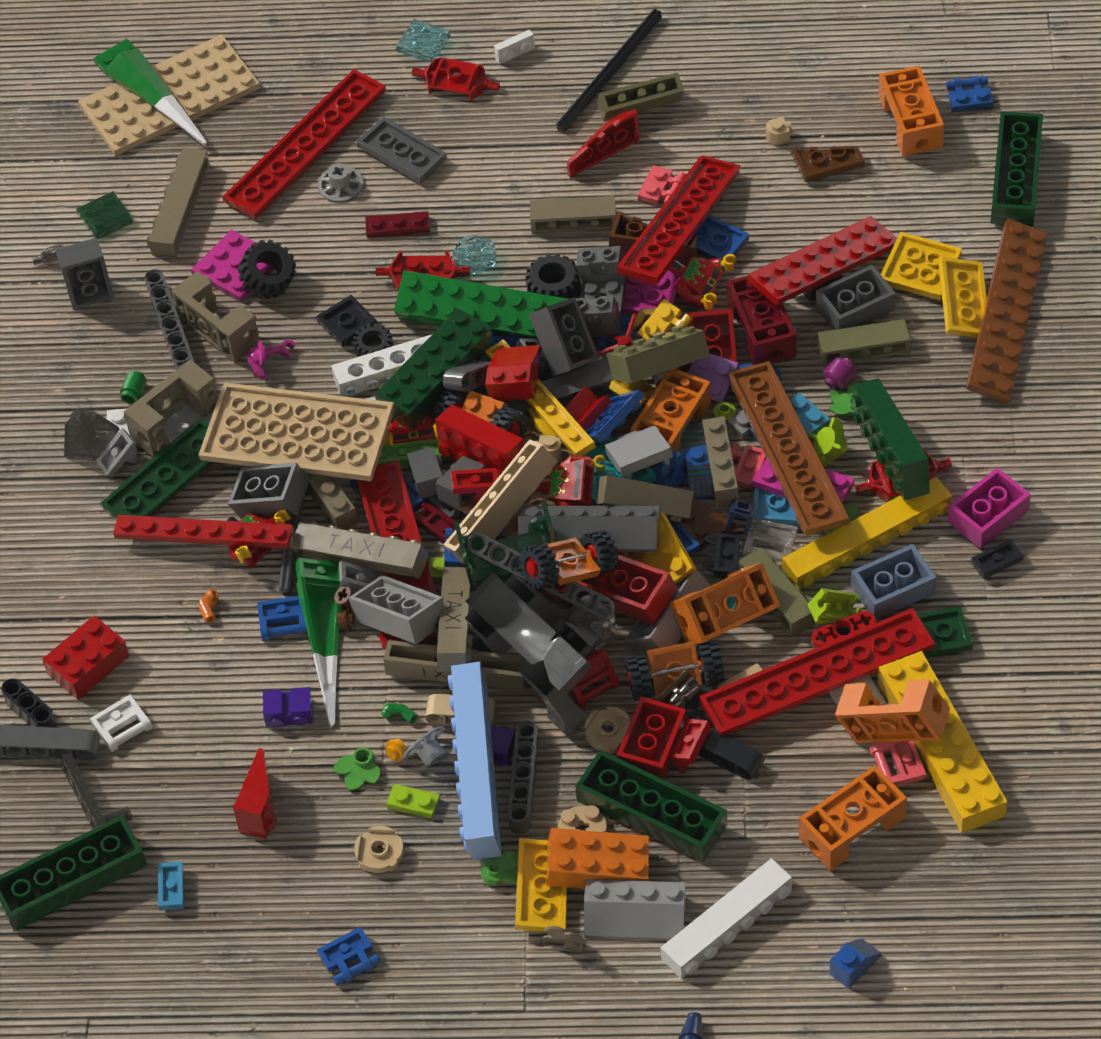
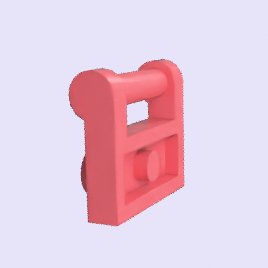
M913 741L880 742L873 744L869 748L871 756L875 757L879 769L896 787L926 779V772ZM890 752L899 775L892 776L884 753Z

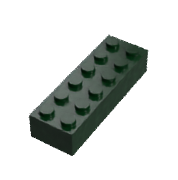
M1000 112L991 224H1004L1007 218L1034 227L1043 114Z
M457 308L375 393V400L393 402L395 409L391 419L413 430L436 406L437 401H441L439 398L441 394L445 395L444 391L449 390L443 385L445 372L467 362L480 360L486 353L485 351L494 345L493 328Z
M877 378L853 385L854 394L851 395L852 404L855 408V412L852 413L855 425L860 426L862 437L867 438L870 450L872 452L875 451L879 465H883L886 477L892 480L895 492H899L903 500L929 494L928 457L880 379Z
M602 750L598 751L575 785L578 802L586 806L594 805L599 809V812L702 862L706 860L728 825L726 809Z
M121 815L1 874L0 906L15 932L148 865L143 850L124 816Z

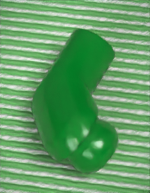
M387 703L381 711V715L386 719L391 720L395 714L401 716L410 724L414 723L418 717V714L406 705L398 703Z

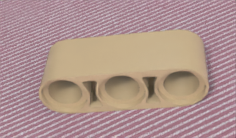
M430 695L427 701L425 721L432 725L452 726L451 718H454V711L450 707V696L453 695ZM488 698L490 723L493 725L496 703L493 699Z

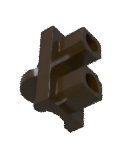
M685 669L655 700L682 708L703 686Z

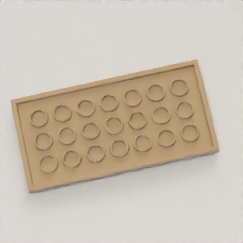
M222 34L152 66L191 121L261 89L258 80ZM115 83L78 100L79 107L114 156H118L180 127L158 109L119 83Z
M223 383L199 452V458L202 461L243 466L297 463L308 474L372 481L395 409L394 403Z

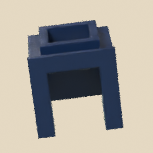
M732 499L727 514L725 530L730 531L733 519L746 522L743 535H748L753 519L754 505L742 500Z

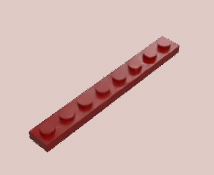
M118 515L113 535L115 539L289 549L294 528L291 524Z

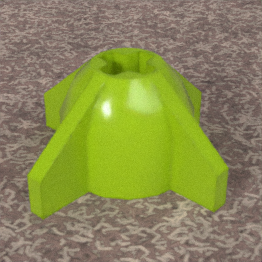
M832 418L829 427L822 428L817 435L812 433L808 435L815 439L814 449L823 468L847 451L848 444L841 420Z

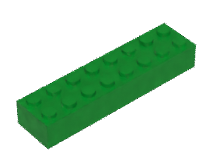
M404 270L394 313L401 320L441 326L459 308L493 328V336H519L523 339H538L529 314L568 299Z

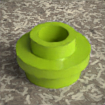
M728 402L718 403L713 409L714 417L724 416L726 423L736 414L735 407Z

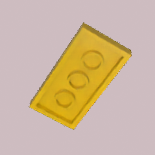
M941 257L938 263L946 334L978 338L987 300L983 262Z
M519 838L515 930L546 932L544 929L547 926H558L564 930L566 929L567 887L546 886L548 840Z

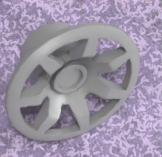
M342 163L330 166L320 176L318 181L320 194L327 200L343 202L356 197L363 187L362 175L356 169ZM354 173L358 179H351L350 177ZM323 182L329 184L324 190L322 189ZM349 184L352 185V186H354V185H359V186H358L357 190L354 192V191L350 188ZM333 189H336L335 197L327 195V193L332 192ZM343 189L350 194L346 197H340Z
M435 727L421 736L405 751L402 759L408 760L417 754L428 768L436 764L446 755V751L436 740L442 734L445 727Z

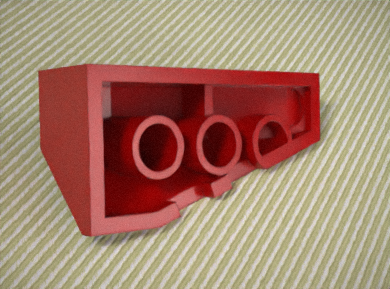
M636 110L625 111L606 121L567 161L568 176L572 178L638 142V112Z

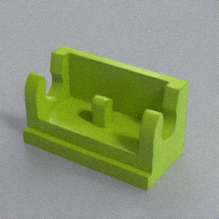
M824 588L807 604L815 623L831 624L862 611V608H856L853 612V606L859 600L857 593Z

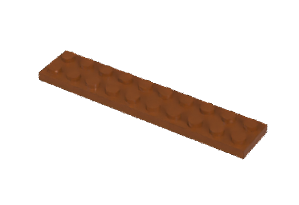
M1009 218L1004 223L966 385L967 390L1006 405L1011 399L1048 234Z
M770 361L727 372L728 380L804 535L809 536L849 525V517Z

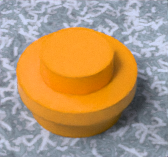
M391 739L386 742V754L391 760L401 762L407 747L400 739Z

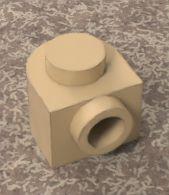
M784 117L770 120L766 124V140L769 144L778 146L790 143V134L793 132L790 121L785 122Z
M540 435L539 441L535 442L542 444L559 462L562 459L560 439L555 436Z

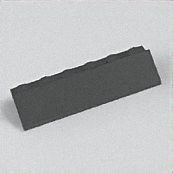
M522 506L521 516H518V551H523L525 547L549 544L575 537L581 543L580 538L584 534L605 530L607 534H611V540L614 539L616 542L613 545L617 547L618 551L615 552L657 553L660 506Z

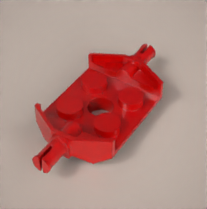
M439 57L433 59L425 69L415 67L412 69V76L425 79L429 94H431L432 88L469 95V101H472L482 94L484 90L499 91L500 82L488 81L484 66L481 64Z
M445 250V255L403 256V252L400 251L391 263V266L376 267L375 270L376 276H389L397 291H399L404 270L428 273L429 275L451 279L458 278V275L470 276L471 273L470 266H455L447 250Z
M924 450L928 457L929 480L936 477L939 470L952 467L950 458L937 462L936 459H933ZM878 461L872 462L867 482L854 485L857 495L872 491L886 503L890 501L891 497L900 495L899 492H895L892 480L886 477L884 467L879 465Z

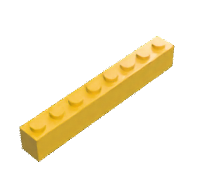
M936 476L929 480V494L908 500H903L901 495L849 522V525L841 526L782 558V569L787 573L790 582L794 586L797 585L799 588L808 587L815 580L823 576H829L834 570L842 566H848L858 557L870 554L875 548L889 544L892 539L908 534L911 529L927 524L930 519L938 515H944L948 512V507L952 502V495Z

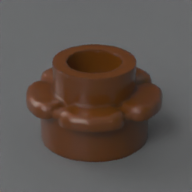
M345 609L344 612H338L339 630L350 632L351 627L355 626L353 613H349L348 609Z

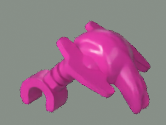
M288 339L283 341L281 345L265 348L261 340H258V346L250 349L247 354V360L252 367L253 375L264 380L266 375L261 365L265 362L266 357L281 354L283 357L288 358L291 352L285 347L293 349L296 345L295 342Z

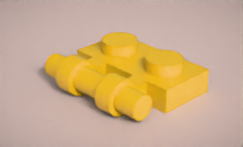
M663 299L637 334L647 340L653 338L652 335L657 332L665 331L667 333L673 325H685V327H688L687 325L692 318L685 314L679 320V317L683 314L681 310Z

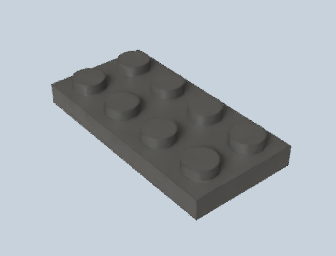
M385 117L381 118L356 141L358 148L418 183H422L447 159L446 152Z

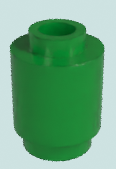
M133 371L126 374L120 390V398L123 402L133 405L142 397L147 384V379L143 373Z

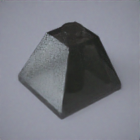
M77 409L65 423L64 456L66 459L95 461L120 428L92 409Z

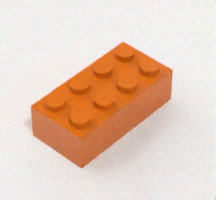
M560 828L550 829L547 842L546 886L585 889L586 879L648 881L649 836Z

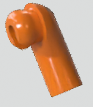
M214 589L208 590L198 605L206 623H212L216 619L213 608L218 602L219 593Z

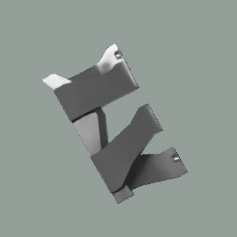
M492 572L465 601L473 608L465 617V620L478 638L473 647L478 651L505 654L513 646L527 660V663L519 671L545 702L548 712L547 718L569 738L576 728L580 727L589 716L568 697V692L593 667L585 658L593 652L594 648L603 639L583 621L577 626L565 622L564 620L570 616L572 611L557 596L551 593L547 595L539 593L514 574L504 583Z

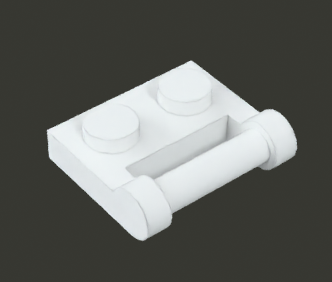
M131 695L90 718L91 724L100 734L111 752L117 750L119 745L144 730L147 732L153 728L150 720ZM139 720L140 723L112 738L111 734L133 721Z

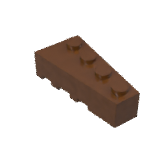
M617 212L609 235V247L621 246L625 256L648 224L643 223L641 218L634 216L633 219L625 217V213ZM693 235L676 258L683 265L691 257L697 258L698 235Z

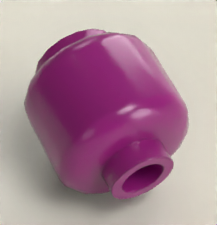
M845 357L843 359L836 358L825 368L824 376L826 380L824 382L832 390H835V388L845 390L856 379L855 371L857 368Z

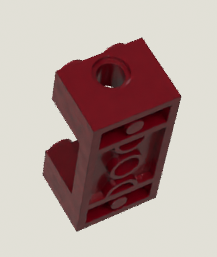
M748 276L727 281V305L729 309H732L733 319H741L747 333L748 354L753 365L770 361L772 364L797 357V334L783 303L777 306L747 281Z

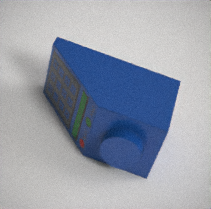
M706 445L684 448L685 471L687 473L689 491H693V497L697 500L713 498L710 463Z
M862 938L847 942L830 959V975L850 989L881 956V952Z

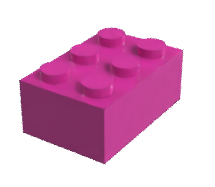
M997 467L949 505L947 522L981 549L1029 511L1031 494Z

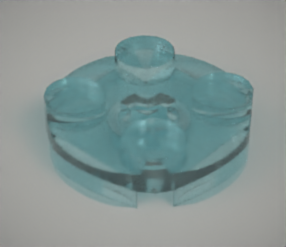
M477 235L466 236L456 243V248L453 250L455 265L458 267L470 266V276L493 267L496 263L495 246L486 237L482 239L478 238ZM474 252L475 254H478V255H477V256H471V253Z

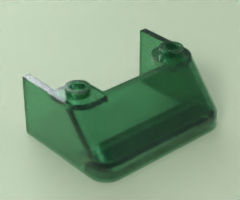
M541 500L544 516L535 517L528 523V533L496 541L519 553L525 547L556 542L546 500ZM459 521L454 522L471 589L475 591L492 572L505 583L513 574L473 554L467 545L469 537L473 534L462 536ZM481 538L473 542L474 550H482L485 546ZM498 549L494 552L495 561L504 560L506 557L505 550ZM516 561L514 565L515 570L523 572L522 568H519V564H522V562Z

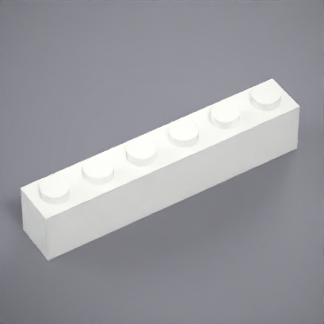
M771 858L660 947L661 960L681 979L687 974H693L703 961L713 958L720 947L724 944H730L741 930L751 927L757 917L761 914H767L778 900L785 899L792 890V877Z

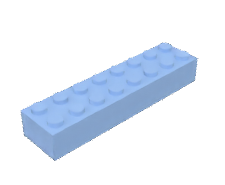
M480 662L451 666L452 675H448V683L453 696H450V707L454 711V718H451L452 730L456 734V739H453V748L458 759L454 764L456 775H459V783H456L457 795L461 800V805H458V814L463 824V827H460V838L464 842L465 852H470L472 860L500 857L502 855L487 682Z

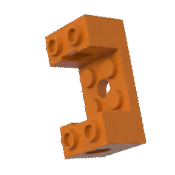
M920 65L879 74V99L884 112L891 110L897 123L896 142L902 157L943 148L944 123Z
M675 368L668 370L629 433L633 431L639 432L655 425L671 449L681 452L680 435L692 416L702 419L711 405L710 381ZM668 407L672 409L676 408L674 411L665 410V408Z
M763 563L744 567L727 575V579L701 591L688 593L669 602L686 643H704L780 607ZM729 596L735 600L734 609L728 608L726 604Z
M930 680L908 681L901 705H882L872 695V690L866 683L845 684L835 716L856 744L941 740L950 707Z
M874 765L799 817V839L831 871L849 858L850 842L877 823H880L888 831L906 818L907 797ZM849 807H857L860 811L857 814H850L846 810Z

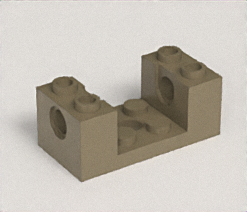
M196 271L171 290L179 320L233 363H236L248 354L250 349L258 346L257 342L260 339L256 324L257 318L250 309L247 310L239 305L221 319L218 314L214 313L217 311V305L215 301L216 296L212 292L213 282L208 276H203Z
M192 360L187 361L124 411L129 435L136 444L152 457L156 456L170 444L169 437L166 435L164 428L166 420L176 412H179L183 406H189L203 418L214 412L218 400L214 378Z

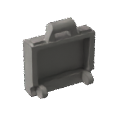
M655 425L639 432H630L618 437V440L605 445L609 460L617 471L622 474V477L625 476L626 479L630 480L632 479L631 473L661 461L666 466L670 464L669 458L673 457L671 447Z

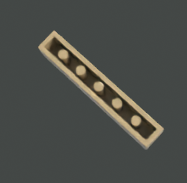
M529 439L443 546L459 562L472 567L479 561L480 557L469 550L467 545L469 537L474 533H481L495 540L497 535L509 524L511 518L522 508L524 502L538 488V485L552 471V468L558 461L542 444ZM478 538L473 542L474 550H482L485 546L484 539Z

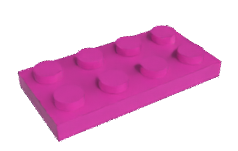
M766 458L752 480V487L786 498ZM824 468L843 504L854 486V478Z

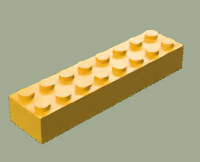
M920 651L878 667V684L890 705H901L908 681L926 679L932 682L950 707L941 740L913 742L922 764L961 834L1006 817L1007 800L923 652Z

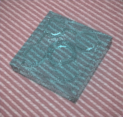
M414 19L396 45V51L432 62L450 38V30Z

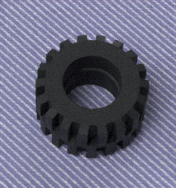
M260 240L258 244L255 242L246 250L239 264L238 273L240 274L239 281L244 282L242 286L244 289H249V294L255 293L257 294L256 297L260 299L262 296H265V299H270L271 296L276 298L280 293L283 294L290 285L296 272V262L292 261L294 258L293 254H288L289 249L281 247L282 243L277 242V244H274L273 240H268L265 243L264 240ZM257 264H270L275 268L277 275H264L257 268Z
M548 254L544 258L542 256L538 257V261H533L531 266H528L525 276L527 292L566 299L578 298L580 296V275L575 262L569 260V257H560V254H555V256Z

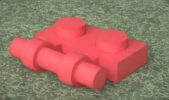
M653 165L637 195L638 201L658 206L660 200H663L664 204L686 174L680 171L677 176L673 177V170Z
M732 443L730 447L733 462L739 461L737 467L734 466L737 486L753 490L752 480L766 459L763 449L746 445L744 451H740V445Z

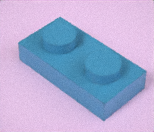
M182 861L158 863V907L160 911L184 909V865Z

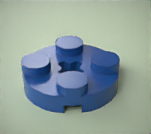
M672 450L673 457L669 458L670 464L665 466L663 461L657 463L655 469H651L656 477V481L652 482V484L673 488L683 484L687 479L685 455L679 451Z

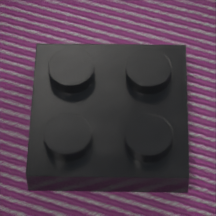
M349 295L316 316L317 322L342 347L353 341L356 331L360 332L362 326L366 329L367 324H370V327H374V324H377V320L352 295Z

